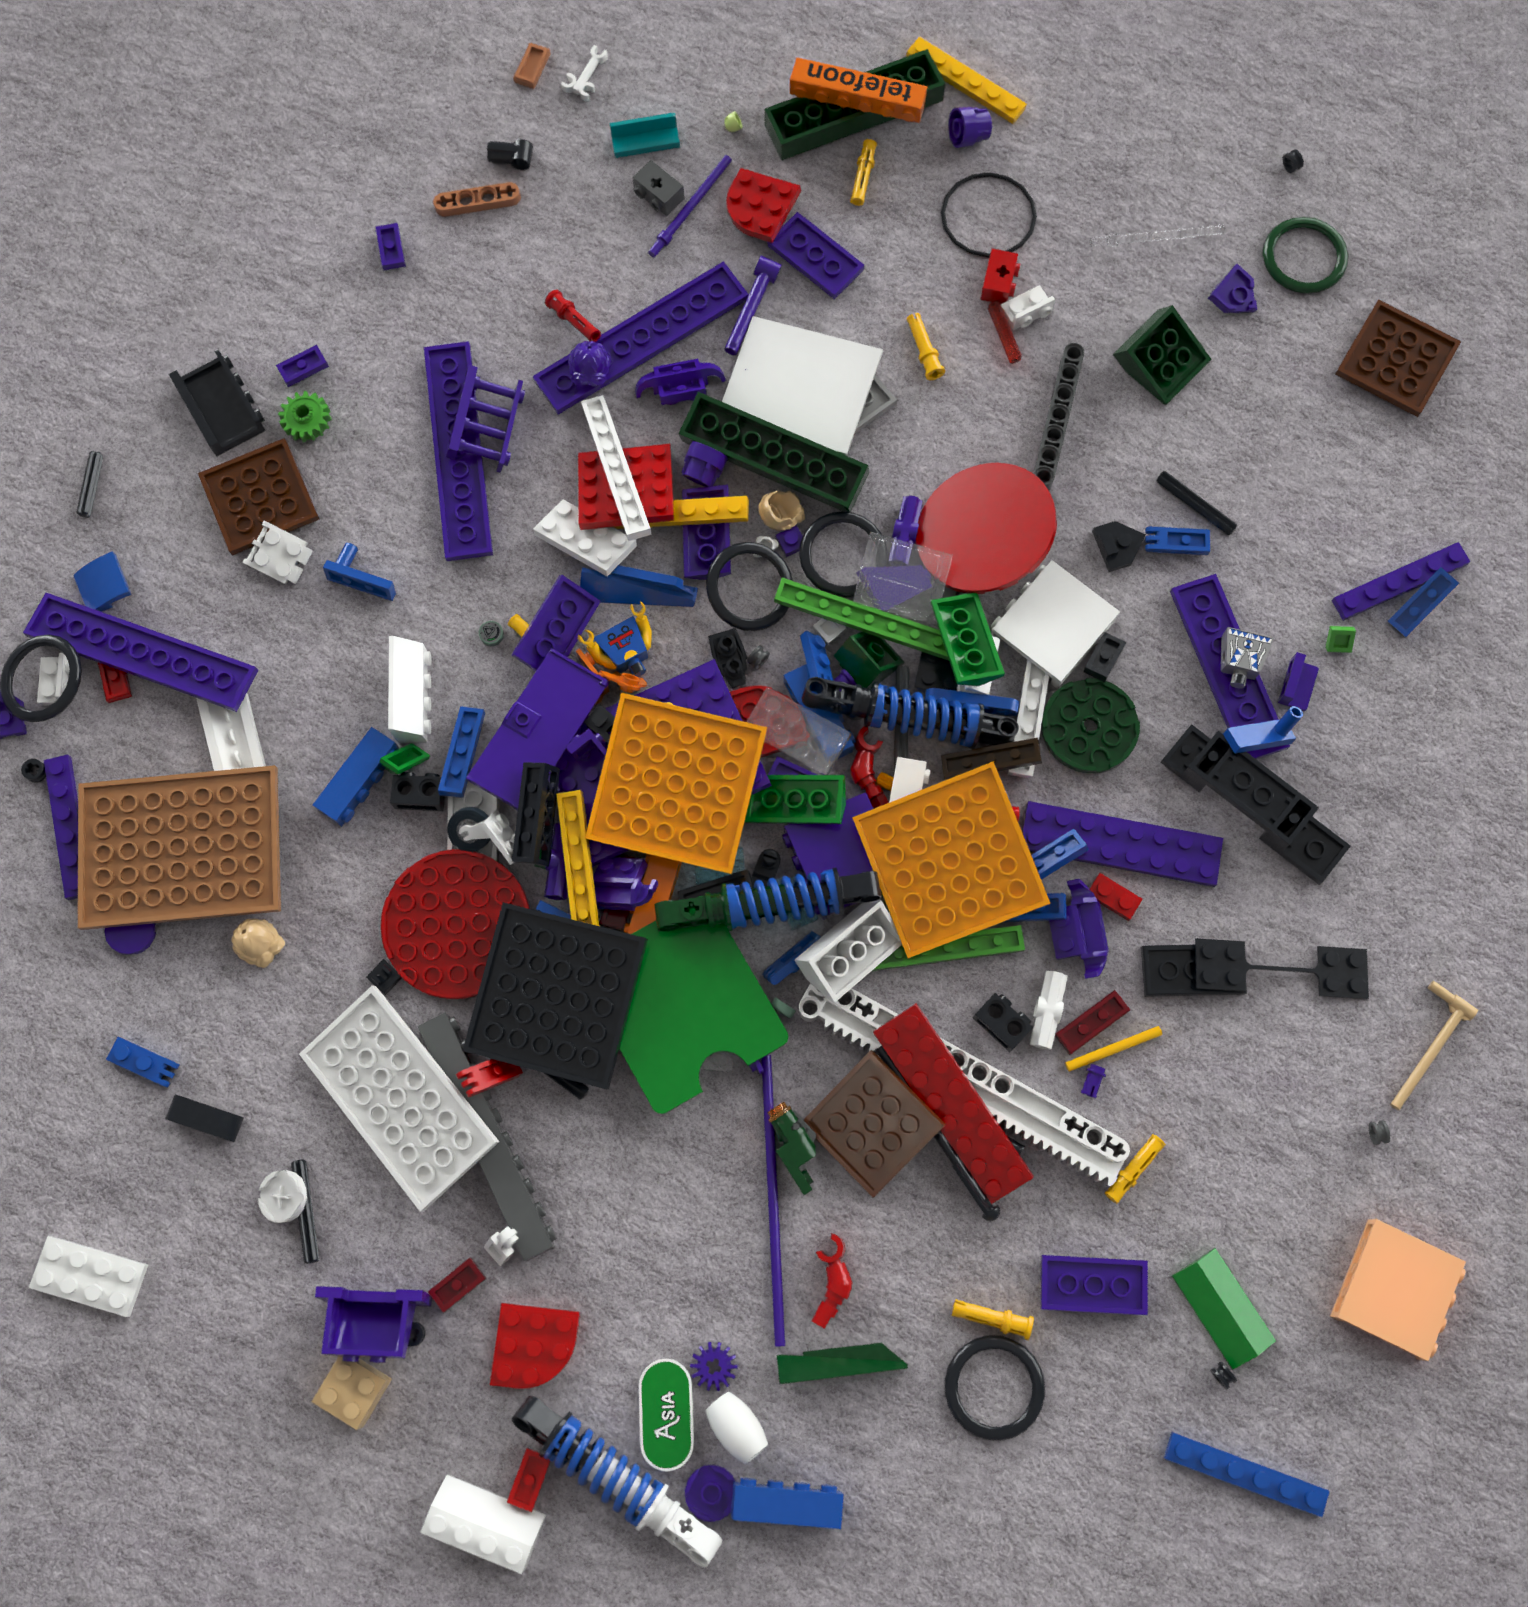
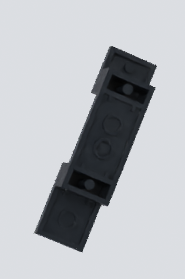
M1191 724L1160 762L1199 793L1207 785L1265 830L1259 839L1318 885L1326 879L1351 847V845L1313 817L1319 809L1317 805L1249 753H1234L1220 731H1217L1211 739Z

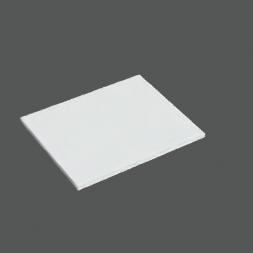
M753 316L722 402L847 455L883 349Z

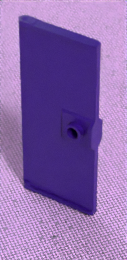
M550 649L518 700L506 714L501 726L466 777V780L518 811L523 762L547 763L556 766L566 751V746L575 737L610 682L556 650Z

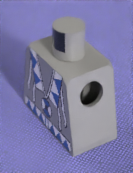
M1231 627L1226 629L1221 639V671L1232 675L1230 683L1232 687L1244 688L1246 679L1252 680L1258 676L1274 638Z

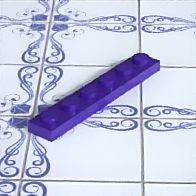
M1457 542L1340 594L1332 599V603L1344 621L1424 585L1440 567L1447 573H1451L1467 566L1471 561L1460 543Z
M67 754L44 760L64 897L67 900L78 898V796L72 758Z

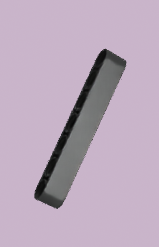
M1078 343L1068 344L1063 351L1033 472L1038 478L1047 480L1044 484L1049 491L1055 478L1084 358V348ZM1063 376H1068L1071 379H1065ZM1059 396L1065 397L1066 400L1060 399ZM1053 417H1060L1062 420H1056ZM1048 437H1054L1057 441H1052ZM1048 457V458H1050L1052 461H1051V462H1047V461H1045L1043 458Z

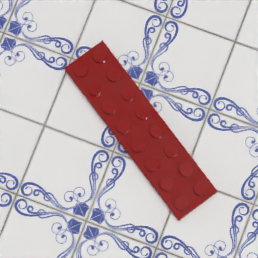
M917 1003L873 1031L912 1091L946 1124L940 1131L958 1154L991 1204L1033 1179V1174Z

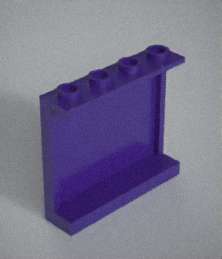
M866 792L846 800L841 824H787L784 826L785 834L782 835V839L786 848L791 847L795 855L791 857L797 871L801 869L806 884L807 876L810 872H815L820 881V873L834 867L837 868L840 877L873 871L852 818L873 809ZM856 903L845 904V905H844V908H847V907H849V906H852V905H854V904H856ZM828 904V915L833 914V913H830V910H829V906H830V905H829V904ZM815 906L816 915L820 914L818 906ZM822 916V919H827V916Z

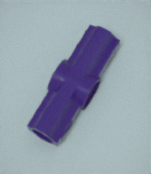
M903 496L899 517L894 525L893 542L888 557V564L892 566H908L912 546L915 545L919 527L918 520L923 500L916 496Z
M560 823L554 825L549 867L545 866L548 872L544 897L556 901L566 900L568 893Z

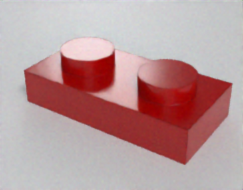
M1101 873L1098 874L1090 887V890L1101 905L1127 921L1131 920L1143 900Z
M526 1448L506 1503L532 1512L551 1461L541 1458L539 1456L540 1452Z

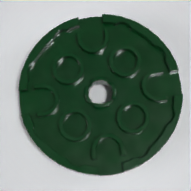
M1096 678L1071 681L1060 687L1045 706L1041 724L1044 742L1054 758L1072 770L1082 773L1109 771L1123 763L1137 744L1140 733V721H1138L1136 707L1121 688L1108 681L1103 682ZM1087 720L1094 721L1097 729L1095 731H1086L1084 722Z

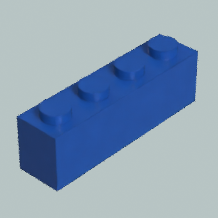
M805 664L784 674L783 683L792 700L799 707L806 726L828 765L852 753L856 741L850 730L846 731L843 726L844 718L842 714L809 708L802 702V694L806 682L810 679L808 667Z
M371 727L312 805L320 813L342 827L344 823L352 819L358 804L363 803L367 799L373 784L378 783L382 779L385 768L379 762L380 758L400 748L393 740Z
M740 1478V1482L733 1483L732 1520L841 1529L844 1494L838 1491L835 1485L822 1484L821 1489L810 1488L809 1483L794 1482V1487L783 1486V1481L767 1480L766 1485L756 1484L757 1479Z

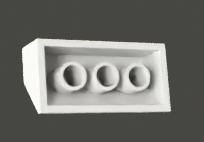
M389 636L388 730L398 744L427 742V734H431V722L427 720V711H431V698L427 697V688H431V676L428 674V666H431V653L427 651L423 643Z
M882 901L862 902L794 959L805 978L830 1001L835 1003L898 949L902 943L892 917Z
M446 1475L431 1504L420 1533L522 1574L527 1568L546 1514L534 1509L530 1512L506 1503L507 1498L453 1476Z

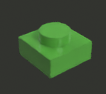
M1330 626L1325 647L1327 652L1352 653L1356 634L1355 628Z

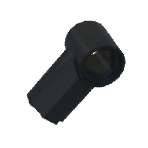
M517 139L514 143L488 142V162L511 164V166L518 170L530 168L533 152L531 142L525 139Z

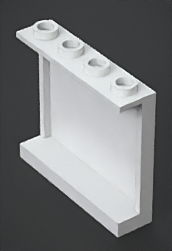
M1051 560L1047 566L1043 564L1034 575L1037 578L1032 583L1028 581L1020 591L1022 595L1019 599H1012L1005 609L1007 611L1003 617L998 616L990 627L992 628V636H998L1051 677L1050 684L1058 689L1100 640L1104 632L1116 621L1120 611Z

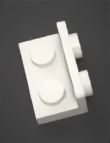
M1039 285L1001 304L1000 311L1014 331L1020 327H1027L1033 320L1039 317L1045 318L1051 314L1055 299L1053 296L1048 298Z
M59 653V657H41L37 703L40 706H51L66 688L69 679V663L63 653Z

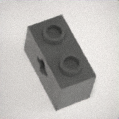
M652 160L632 177L635 194L641 199H646L657 212L661 211L666 216L685 199L684 186Z

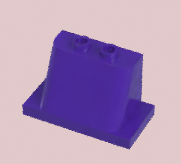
M316 1286L315 1298L327 1303L321 1354L343 1356L342 1361L359 1362V1357H370L369 1362L386 1363V1358H405L416 1306L431 1307L432 1297L423 1290L396 1289V1292L347 1290L344 1287Z

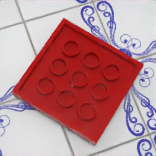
M660 444L622 448L648 523L674 521L671 445ZM598 451L578 453V513L580 530L623 526Z

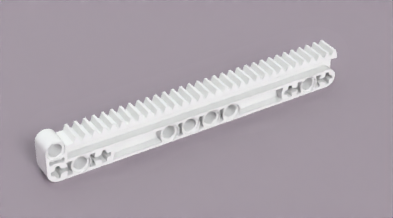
M810 983L799 1003V1015L803 1020L812 1022L819 1019L825 1022L824 1030L832 1026L833 1035L841 1031L842 1040L850 1036V1044L854 1045L859 1041L860 1050L867 1046L869 1047L868 1052L871 1050L875 1052V1049L881 1046L873 1031L897 1016V1013L852 988L845 993L851 997L850 1004L841 1005L838 1000L834 1003ZM856 999L859 1000L858 1006L860 1008L870 1007V1013L873 1015L862 1016L863 1011L856 1007L855 1012L851 1009L854 1007ZM807 1003H813L816 1005L817 1011L813 1015H808L803 1011V1006ZM941 1038L951 1055H957L962 1059L963 1064L960 1068L998 1124L1003 1122L1004 1131L1012 1127L1013 1136L1021 1132L1022 1141L1030 1137L1031 1146L1039 1142L1040 1151L1049 1148V1156L1058 1153L1057 1160L1059 1162L1067 1158L1068 1167L1076 1163L1077 1172L1085 1169L1086 1177L1095 1174L1094 1181L1099 1182L1104 1179V1187H1109L1116 1182L1117 1175L1130 1153L1129 1145L1125 1140ZM974 1068H981L985 1073L984 1080H976L972 1076V1070ZM997 1080H1002L1007 1084L1008 1089L1006 1093H999L995 1089V1082ZM1072 1119L1074 1127L1080 1129L1085 1126L1081 1133L1074 1128L1068 1131L1066 1129L1067 1124L1064 1121ZM1089 1131L1097 1133L1099 1140L1096 1145L1088 1142L1087 1133ZM1104 1144L1110 1147L1118 1145V1151L1121 1155L1113 1156L1114 1151L1109 1147L1102 1148V1150L1100 1148Z

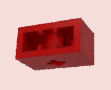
M991 249L980 300L1003 304L1008 301L1009 297L1014 296L1016 283H1012L1013 277L1018 278L1021 265L1016 263L1018 253Z

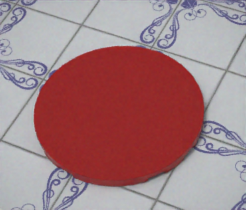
M986 463L964 469L943 482L932 493L921 511L916 535V545L920 559L935 580L957 592L985 594V592L998 589L1001 591L1017 584L1028 573L1034 572L1051 549L1057 530L1056 507L1048 488L1036 475L1017 465Z
M460 849L436 852L421 858L411 867H408L394 882V886L388 897H386L381 915V937L384 950L398 974L408 984L421 992L445 999L475 997L478 995L503 902L530 909L528 899L516 877L493 858L479 852L462 851Z

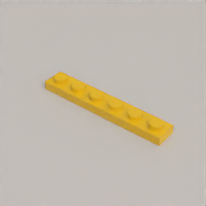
M920 36L907 50L906 57L928 49L946 83L1012 124L1015 123L1026 109L1027 103Z
M747 496L674 500V521L649 523V526L748 522L749 499ZM623 526L614 527L616 529H624Z
M576 790L558 793L556 795L571 919L599 926L589 839H585L587 821L583 791Z

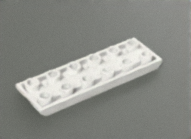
M248 693L237 712L196 698L214 771L266 766Z

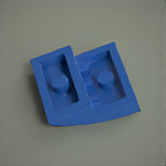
M113 551L91 561L73 575L85 606L103 612L113 608L111 603L132 595L117 556Z

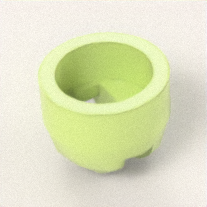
M735 111L725 118V128L729 132H736L743 128L742 122Z

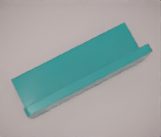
M674 112L610 123L615 158L680 148Z

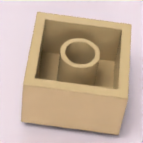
M338 1356L311 1402L358 1430L367 1423L392 1378L359 1359V1362L342 1361L343 1356Z

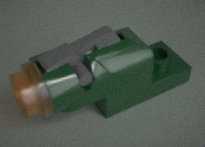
M782 1102L767 1112L770 1117L768 1120L772 1123L779 1142L784 1144L776 1152L803 1195L813 1190L810 1184L814 1181L806 1169L801 1171L799 1167L816 1156L814 1145L816 1133L796 1111H792L791 1106H787L785 1102Z

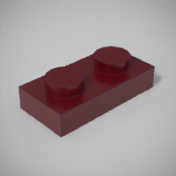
M470 1257L431 1288L428 1293L441 1311L445 1313L487 1278Z

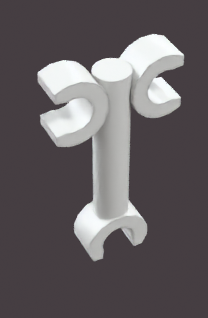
M594 45L591 48V59L578 80L576 81V77L573 74L568 73L566 75L567 81L571 83L566 84L562 82V90L566 93L580 94L582 100L589 102V94L586 91L594 93L595 86L587 81L597 65L606 62L608 58L607 50L597 55L598 49Z

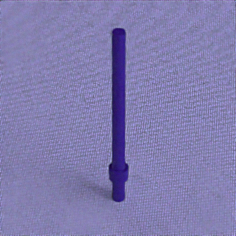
M728 155L722 158L666 230H662L656 237L657 241L648 251L651 257L655 258L664 246H668L673 239V234L732 162Z

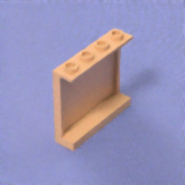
M1368 1219L1330 1317L1351 1324L1416 1356L1418 1360L1429 1361V1358H1432L1436 1353L1437 1343L1435 1342L1438 1334L1445 1329L1447 1323L1445 1316L1448 1308H1451L1456 1300L1454 1292L1457 1284L1461 1283L1465 1276V1269L1463 1268L1466 1262L1378 1219Z

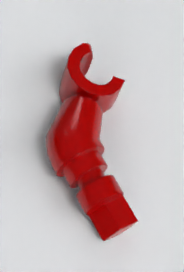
M863 726L855 738L856 743H854V746L858 752L851 765L850 773L854 784L859 785L861 790L866 791L871 805L875 809L889 803L880 785L875 784L877 780L874 777L875 772L873 770V754L880 749L883 741L878 740L875 745L867 744L863 737L867 735L869 728Z
M832 1233L831 1240H834L837 1244L835 1255L829 1257L822 1250L816 1252L817 1256L829 1265V1267H826L828 1283L826 1285L827 1291L824 1295L827 1298L825 1301H821L811 1321L824 1329L830 1318H835L838 1312V1304L842 1305L844 1299H848L852 1290V1279L845 1262L841 1263V1259L846 1251L845 1243L841 1237Z

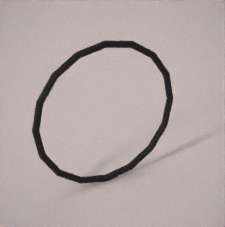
M992 172L972 174L955 183L946 194L941 209L943 228L952 242L969 254L987 258L990 257V253L971 250L956 240L947 226L945 210L948 199L958 186L974 178L994 177L1007 180L1021 189L1030 202L1033 217L1029 232L1019 244L1007 249L1006 251L1013 252L1024 245L1032 235L1037 219L1034 200L1025 187L1009 176Z

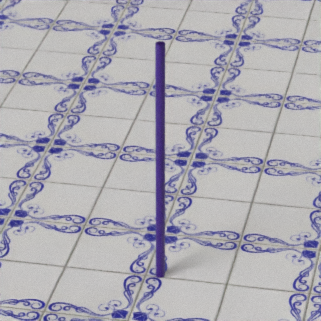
M767 1055L761 1059V1063L764 1069L762 1085L775 1347L785 1346L776 1143L775 1129L771 1123L774 1121L771 1055Z

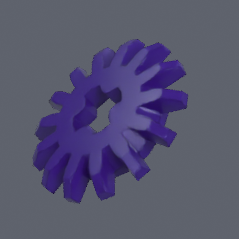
M707 1342L708 1350L705 1351L700 1346L698 1348L702 1354L700 1356L693 1354L692 1356L698 1360L697 1364H690V1368H697V1372L692 1374V1378L700 1376L701 1380L697 1385L700 1387L704 1382L708 1383L707 1391H710L712 1384H715L716 1390L720 1391L719 1383L723 1382L728 1387L730 1384L726 1380L727 1377L732 1379L736 1377V1375L730 1373L731 1369H738V1365H731V1360L735 1359L736 1356L735 1354L730 1357L727 1355L731 1349L729 1346L724 1351L720 1350L721 1342L717 1343L716 1348H712V1343ZM714 1359H718L721 1371H715L713 1374H710L708 1372L709 1367L706 1365L707 1362H713Z

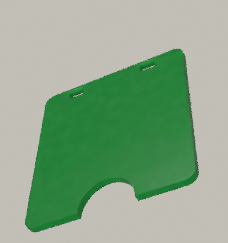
M690 909V916H695V909ZM654 921L632 933V935L647 938L648 942L619 1049L656 1113L666 1114L703 1093L699 1082V1072L703 1062L710 1055L717 1052L733 1053L749 1066L787 1043V1030L725 924H716L713 928H710L709 924L662 932L658 931L657 922Z

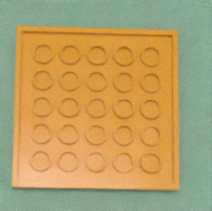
M621 693L585 839L732 874L768 728Z
M994 761L852 817L872 869L878 873L881 892L907 958L1050 904Z

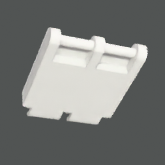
M263 521L262 525L264 527L257 540L253 541L252 544L254 546L248 558H244L242 563L286 585L288 581L296 584L303 571L302 568L296 566L297 563L306 565L313 551L306 547L308 544L306 541Z

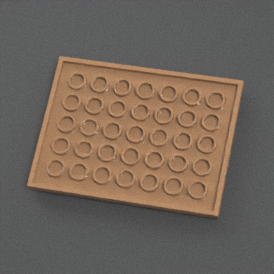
M275 765L78 784V929L88 930L281 912L278 768Z

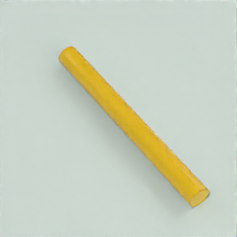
M1156 1026L1065 1062L1066 1068L1070 1072L1162 1035L1161 1028Z

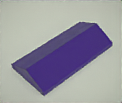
M728 485L682 489V500L729 497ZM730 523L683 525L684 578L706 580L709 567L715 557L725 548L731 546ZM731 559L722 568L719 578L731 574Z

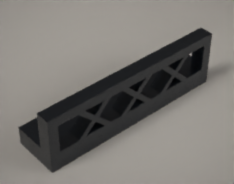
M523 762L512 862L549 867L557 801L556 794L558 792L560 768L547 763Z

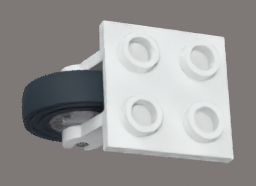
M465 807L452 815L448 822L447 833L455 847L462 851L475 852L484 848L492 840L510 865L514 863L512 862L515 833L510 828V823L504 814L499 813L496 809L490 815H487L479 808Z

